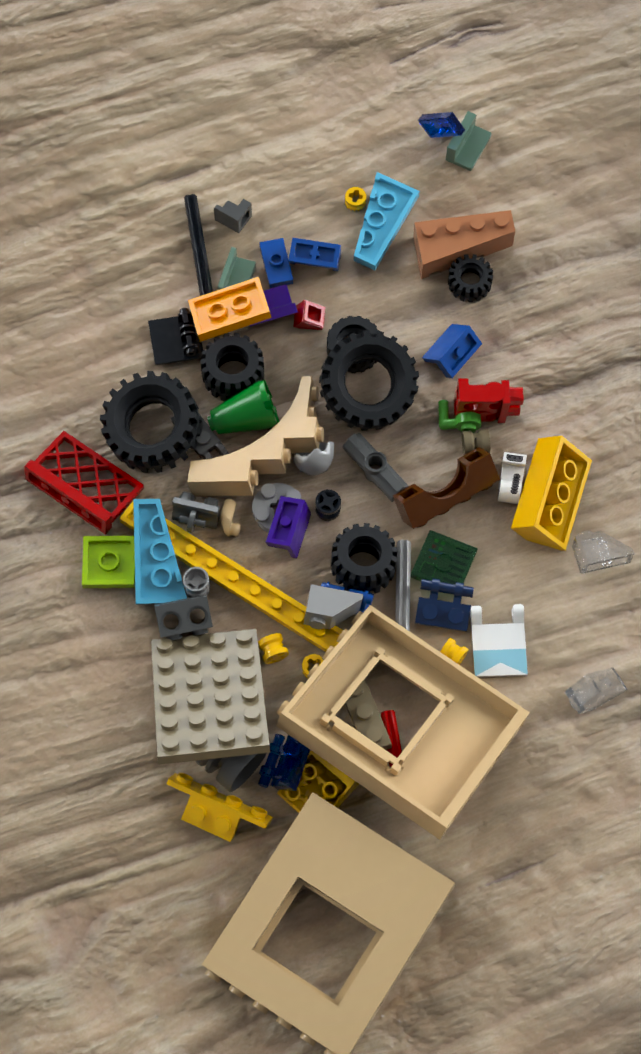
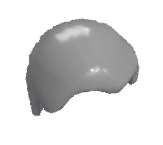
M334 442L320 443L319 449L316 448L311 453H296L293 462L305 474H322L328 470L332 463Z

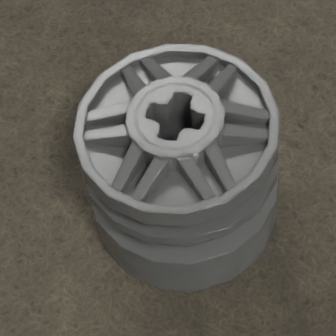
M267 753L197 760L195 762L199 766H205V771L208 774L220 768L216 781L229 792H233L256 771Z

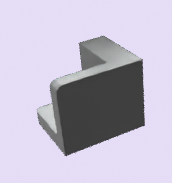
M243 199L239 205L231 201H227L223 207L216 205L214 208L215 221L240 233L252 217V204Z

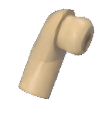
M232 499L224 501L220 519L224 534L228 537L230 535L238 537L241 525L233 523V515L237 504Z

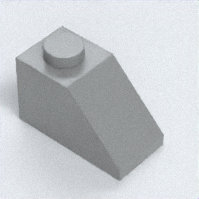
M311 584L303 625H309L314 629L333 628L359 612L363 594Z

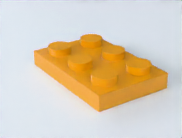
M259 277L188 300L200 342L272 318Z

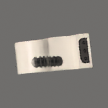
M504 452L498 487L499 502L519 503L527 455Z

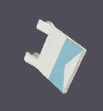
M522 604L513 605V623L482 624L481 606L471 607L470 622L473 665L476 677L528 675L524 606Z

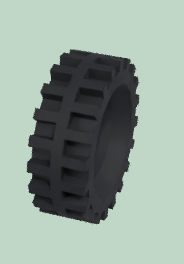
M363 330L360 334L355 335V333H352L346 339L340 340L330 351L322 365L319 383H321L322 388L320 391L321 398L324 397L327 403L325 407L328 411H333L336 415V420H343L348 423L347 427L350 428L354 426L359 427L361 431L374 428L379 430L384 426L393 424L412 405L414 396L419 388L417 386L419 371H415L414 364L416 361L414 357L410 358L408 355L407 346L404 345L402 347L396 342L398 338L394 336L391 338L386 337L382 331L369 333V330ZM362 359H372L381 363L387 369L391 378V388L384 400L376 404H363L356 401L348 393L345 385V375L348 368L354 362Z
M147 371V377L141 378L139 373L133 374V381L129 383L125 379L120 381L122 388L118 392L112 388L109 392L112 397L110 402L104 401L102 406L105 409V414L100 415V421L103 424V428H101L102 435L116 457L133 470L137 467L143 473H148L149 469H155L157 473L163 472L162 467L166 465L173 469L177 467L175 464L177 459L181 457L185 461L188 458L186 454L188 449L195 450L197 446L195 438L196 435H201L199 423L202 422L198 411L199 408L188 388L184 387L176 377L172 380L167 373L162 372L161 376H156L153 371ZM152 403L168 406L173 411L175 417V424L171 434L163 441L153 445H144L137 442L130 432V423L134 414L142 407Z

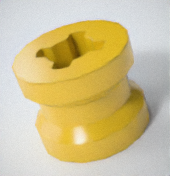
M270 634L258 641L259 649L264 653L263 661L265 664L279 662L289 655L288 649L282 644V634Z
M449 638L440 652L460 665L469 649L465 646H458L454 639Z

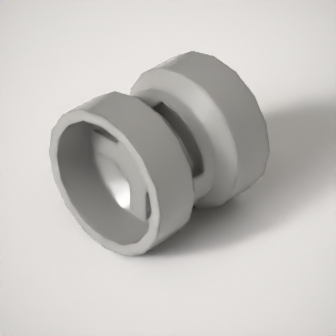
M192 567L184 573V589L189 598L209 594L210 583L206 570L201 567Z

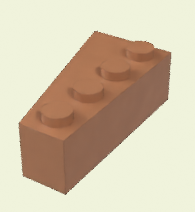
M511 210L415 222L413 239L421 279L429 277L431 273L450 269L453 261L456 262L458 257H461L463 260L466 254L469 255V258H472L473 254L477 255V257L480 255L487 256L513 246L515 227Z

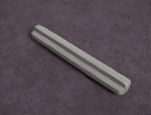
M399 540L397 542L395 622L410 631L411 542Z

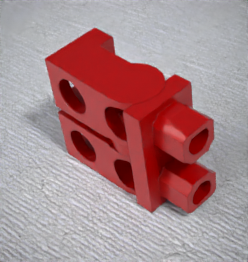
M458 378L453 400L454 418L459 413L475 412L480 414L481 422H491L497 419V423H505L507 416L520 415V405H523L524 402L523 387H510L509 380H501V384L499 382H489L486 385H469L468 378Z

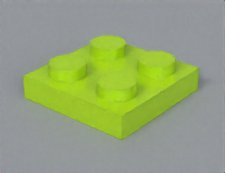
M83 536L82 587L135 588L134 536Z

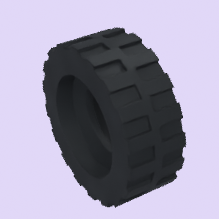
M347 316V318L339 319L337 323L332 325L331 330L329 329L327 355L346 336L352 333L360 334L363 330H369V333H377L379 331L377 326L371 323L369 319L362 318V316ZM372 359L359 360L354 362L347 372H365L366 369L372 368L373 364L377 363V361Z

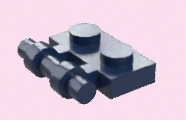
M436 578L432 580L422 579L420 589L431 592L430 598L419 597L415 624L467 632L471 605L461 604L462 596L472 598L474 587L464 586V583L456 582V584L444 583ZM438 592L454 595L453 602L437 600Z

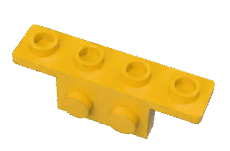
M174 773L168 778L166 783L190 795L181 820L229 842L233 840L241 818L262 828H266L273 819L272 816L267 814L265 809L258 806L250 807L242 803L243 801L239 797L234 795L226 796L219 793L218 789L212 785L199 784L193 781V778L188 774Z

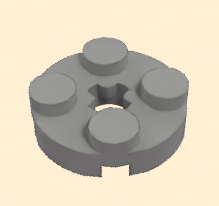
M267 483L262 486L253 499V516L259 527L268 533L275 515L274 509L271 507L278 504L280 496L301 499L300 492L287 484Z

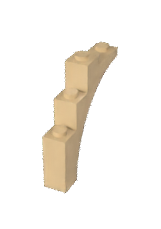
M312 376L301 377L298 393L290 409L280 422L264 436L233 453L212 459L190 461L187 483L191 493L195 497L253 496L254 485H258L259 474H286L287 464L291 463V453H311L314 449H319L320 442L324 441V429L319 427L314 404L315 401L319 400L318 386H314Z

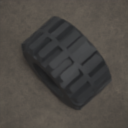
M225 333L223 338L217 336L214 338V343L209 342L206 345V350L202 352L201 371L203 383H205L208 391L211 390L212 396L215 398L220 396L221 401H226L254 383L264 380V357L261 348H258V344L254 340L250 342V337L246 335L243 338L240 337V333H234V336H229V333ZM229 361H238L246 366L238 374H226L219 369Z
M364 523L363 527H359V524H354L351 530L347 527L343 529V535L340 533L337 535L336 542H333L331 572L333 576H336L335 581L338 585L343 583L346 591L354 589L366 592L367 590L369 591L368 594H370V591H374L376 594L380 592L381 587L385 589L389 585V580L392 581L396 570L398 551L397 547H395L394 539L389 538V533L386 530L381 532L380 527L377 525L374 528L369 527L370 523ZM365 552L373 555L378 562L371 566H360L355 564L350 557L356 553Z

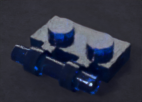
M275 734L273 742L269 743L270 753L265 765H262L259 774L261 777L258 785L268 788L272 779L270 786L277 790L296 791L310 749L290 735L287 736L286 742L283 745L285 736Z

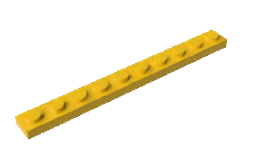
M132 501L119 519L120 523L134 531V503ZM165 518L177 559L191 568H203L208 573L210 580L322 651L326 652L330 646L335 648L339 643L337 639L343 631L341 628L334 626L331 629H314L309 625H303L306 606Z

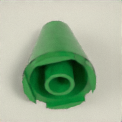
M262 380L254 383L210 410L211 416H208L207 420L211 431L216 430L218 434L270 430L280 422L276 406L273 405L271 399L273 397L266 381Z

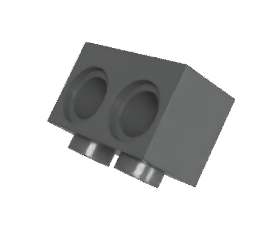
M206 594L154 605L161 638L166 637L170 640L182 638V633L191 631L194 636L208 633V628L213 627ZM192 610H203L205 613L203 621L200 623L192 622L189 618ZM168 614H174L178 617L179 623L174 628H167L163 623L164 617Z

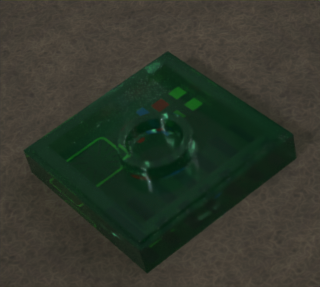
M429 530L410 578L420 582L422 579L432 580L436 578L444 583H464L478 548Z

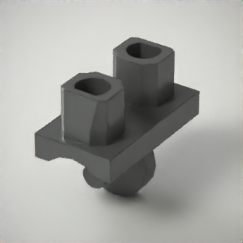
M182 492L179 498L174 497L172 502V520L187 524V532L193 533L195 526L217 529L219 522L218 499L208 497L205 498L204 503L195 502V496L188 492Z

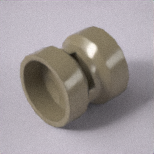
M488 429L479 430L477 433L462 431L463 455L478 447L490 453Z

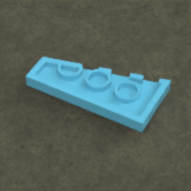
M379 172L376 173L368 208L354 253L355 262L372 270L377 269L417 201L420 191Z
M133 499L136 604H161L186 599L187 596L160 499Z

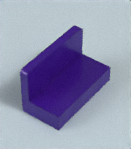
M287 285L264 290L272 318L249 326L298 312L296 304L292 303Z
M280 496L266 539V544L269 547L288 550L291 558L296 559L311 517V511L305 500Z

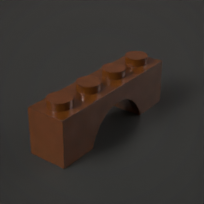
M478 447L457 459L456 474L452 481L443 489L429 492L416 484H412L394 494L393 499L403 522L413 529L426 525L430 519L437 515L447 513L451 507L470 500L474 494L491 488L494 483L500 480L491 454Z

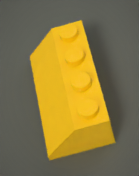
M562 435L538 438L511 529L527 541L565 551L592 460Z

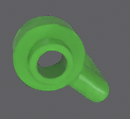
M440 400L438 402L440 429L457 428L461 432L471 431L475 433L476 430L481 428L480 414L463 412L456 415V418L449 419L448 401Z

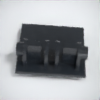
M188 308L180 309L176 317L148 321L155 365L202 358V341L200 342L192 313Z

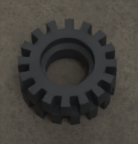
M466 254L463 260L461 257H458L456 262L453 261L449 269L450 292L454 291L453 296L455 298L460 295V300L463 302L465 298H468V302H473V298L476 301H480L481 296L485 298L491 290L493 269L490 268L488 261L484 264L485 258L480 257L477 260V255L473 254L472 258H469V255ZM468 272L475 273L479 276L480 281L476 284H467L462 281L461 276Z

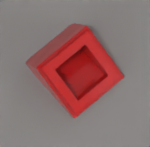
M305 299L296 305L298 312L294 314L293 327L322 330L324 328V306Z

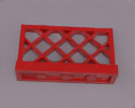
M65 431L35 461L31 459L24 466L25 480L105 535L110 531L112 523L144 489V484ZM66 441L73 446L74 451L59 453L58 447ZM88 456L93 459L94 465L79 466L78 457ZM75 458L76 467L61 468L60 459ZM57 459V468L46 469L41 465L45 460ZM109 470L113 473L114 479L99 480L98 471ZM95 471L96 480L81 482L80 472ZM77 473L78 482L67 483L62 480V474ZM129 484L134 489L130 493L119 494L118 485ZM115 485L116 494L101 495L100 486ZM97 487L98 496L87 497L82 493V488ZM117 500V508L112 513L102 506L104 501Z

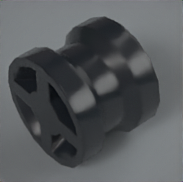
M326 489L318 493L315 500L317 516L324 521H331L339 516L341 498L337 492Z

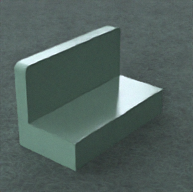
M468 111L447 146L446 161L472 171L491 138V132L475 126L477 115Z
M231 247L217 290L252 279L256 269V262L237 257V248Z

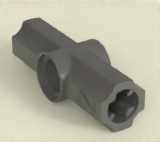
M354 433L343 444V449L364 471L366 479L375 483L391 502L394 501V494L409 487L387 463L385 455L376 451L361 433ZM379 465L381 468L374 470L370 466Z

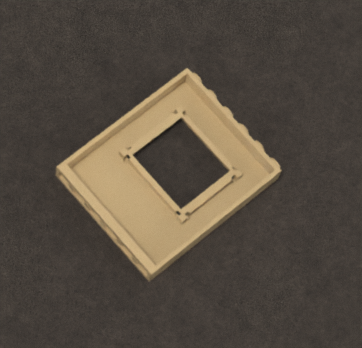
M369 605L364 613L359 611L351 623L353 626L350 630L345 628L337 639L339 643L335 648L330 646L323 655L322 659L324 661L321 665L316 663L307 676L309 678L305 684L303 682L298 684L292 694L294 696L290 702L287 700L283 702L277 711V714L280 716L276 726L440 840L523 726L530 712ZM379 661L440 702L398 758L335 716ZM330 721L334 723L333 727L329 725ZM389 762L393 764L392 767L388 766Z
M312 792L202 963L207 968L205 974L218 983L221 979L230 983L231 986L228 990L243 999L246 994L255 1001L252 1006L264 1014H267L270 1010L278 1015L276 1022L288 1030L294 1026L302 1031L300 1038L312 1046L318 1042L326 1047L324 1054H351L453 890L455 882ZM303 885L376 932L335 999L261 952Z

